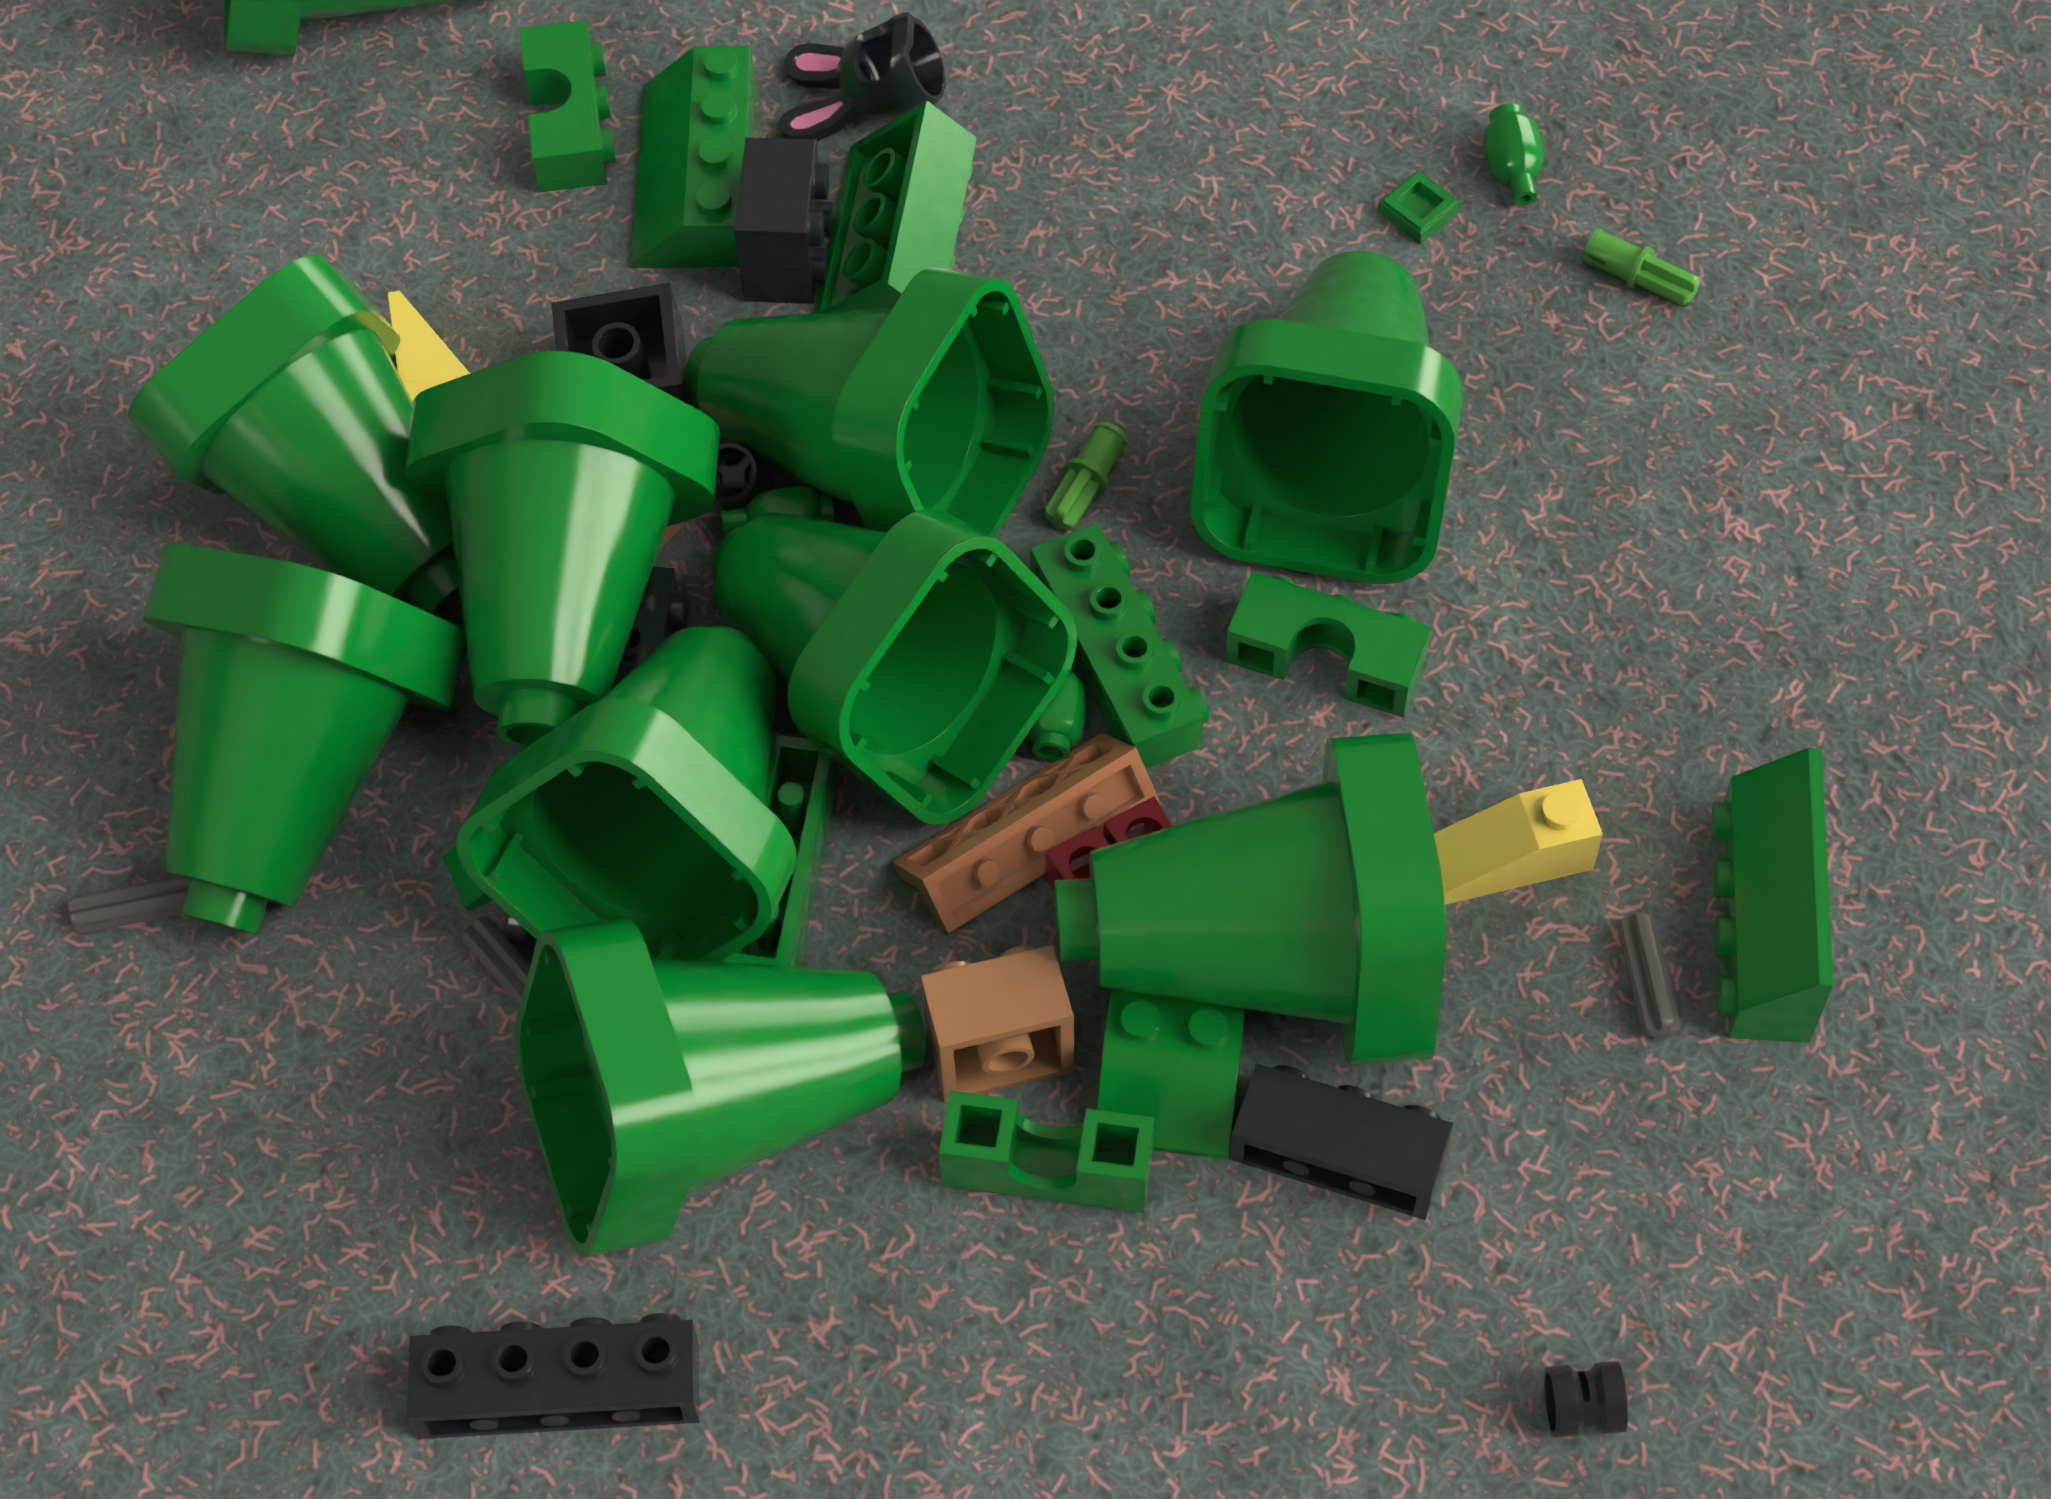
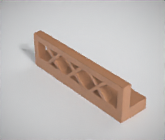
M1100 733L1072 750L1069 758L1056 760L892 861V864L902 880L920 890L936 924L941 930L949 934L1045 874L1047 850L1095 826L1103 834L1104 821L1154 796L1158 802L1160 800L1136 747L1107 734Z

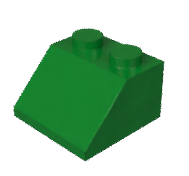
M1111 990L1102 1053L1097 1110L1155 1117L1153 1151L1229 1159L1245 1009L1136 992Z

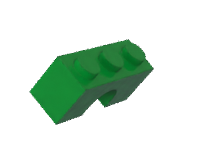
M587 20L520 28L523 70L531 106L542 104L562 105L549 112L528 114L532 161L539 193L608 184L606 164L616 163L612 128L602 129L601 120L611 119L607 85L597 86L596 77L607 76L602 42L591 43Z
M1251 572L1227 630L1225 662L1285 680L1292 661L1300 653L1314 648L1329 649L1341 655L1349 665L1345 685V700L1404 718L1427 658L1431 626L1418 623L1412 617L1402 613L1389 614L1359 605L1353 599L1343 595H1327L1298 586L1295 582L1285 577H1268Z
M950 1090L939 1148L942 1186L1144 1213L1153 1156L1155 1117L1086 1108L1083 1123L1071 1127H1054L1039 1124L1024 1117L1019 1112L1018 1099Z

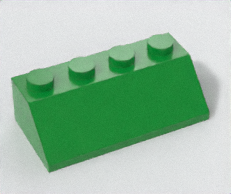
M694 46L644 85L632 268L739 267L734 226L745 138H754L756 81L751 46Z
M927 100L850 146L834 217L832 236L830 237L827 249L826 283L819 284L813 313L893 308L912 278L923 269L928 267L952 269L955 262L954 248L958 229L964 217L963 204L967 184L973 172L972 159L977 137Z
M1806 748L1732 776L1724 801H1714L1711 837L1712 840H1723V858H1716L1714 862L1713 895L1714 897L1725 898V916H1718L1716 919L1714 948L1716 955L1727 957V975H1719L1717 982L1716 1010L1718 1015H1728L1729 1038L1810 1043L1833 988L1822 748Z

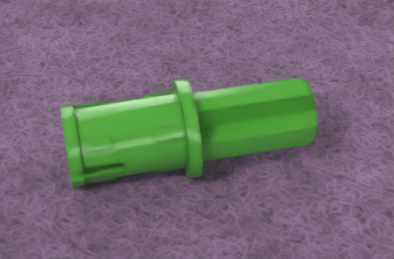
M1601 228L1596 229L1590 237L1584 250L1585 255L1582 257L1583 263L1616 276V278L1627 282V289L1633 291L1638 285L1681 306H1688L1691 303L1700 284V280L1695 275L1655 257L1653 247L1646 246L1642 249L1619 239L1617 236Z
M1103 421L1097 422L1077 457L1069 459L1063 466L1064 478L1044 508V517L1051 522L1053 528L1059 531L1061 529L1073 530L1096 493L1101 495L1107 489V476L1121 452L1126 449L1129 443L1127 435L1116 425Z

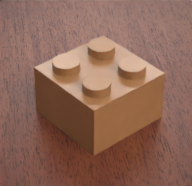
M1053 945L1041 948L1018 946L1003 952L998 958L972 964L965 961L949 962L935 969L933 973L921 975L926 1034L944 1103L948 1102L950 1090L985 1094L1074 1072V1016Z

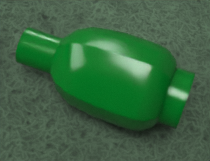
M1515 103L1502 104L1490 112V123L1483 134L1486 159L1493 175L1502 183L1511 187L1514 202L1517 205H1528L1537 199L1534 179L1540 173L1544 161L1540 130L1536 121L1523 113L1520 105Z
M807 485L786 486L762 491L752 497L745 508L721 510L724 535L760 515L771 512H782L834 522L831 495L818 493L816 489Z
M1075 653L1072 667L1061 688L1027 735V738L1033 743L1032 753L1037 758L1045 761L1055 762L1056 760L1069 758L1070 750L1081 741L1087 712V691L1081 679L1075 675L1077 653Z

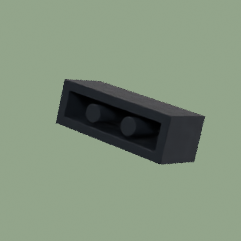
M1256 1063L1232 1132L1230 1160L1426 1220L1448 1150L1453 1123L1442 1120L1437 1113L1423 1106L1406 1105L1399 1107L1376 1100L1370 1092L1357 1086L1341 1085L1334 1087L1311 1080L1307 1074L1291 1066L1277 1065L1271 1068Z

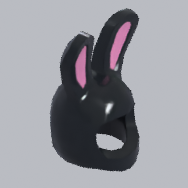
M908 12L894 15L888 21L858 34L846 43L845 47L817 43L795 46L788 52L784 60L785 70L793 82L806 88H841V91L827 99L798 106L784 113L779 121L780 132L783 139H813L817 142L838 132L855 119L868 118L873 121L891 122L926 100L935 106L943 97L946 80L940 50L931 32L921 20Z

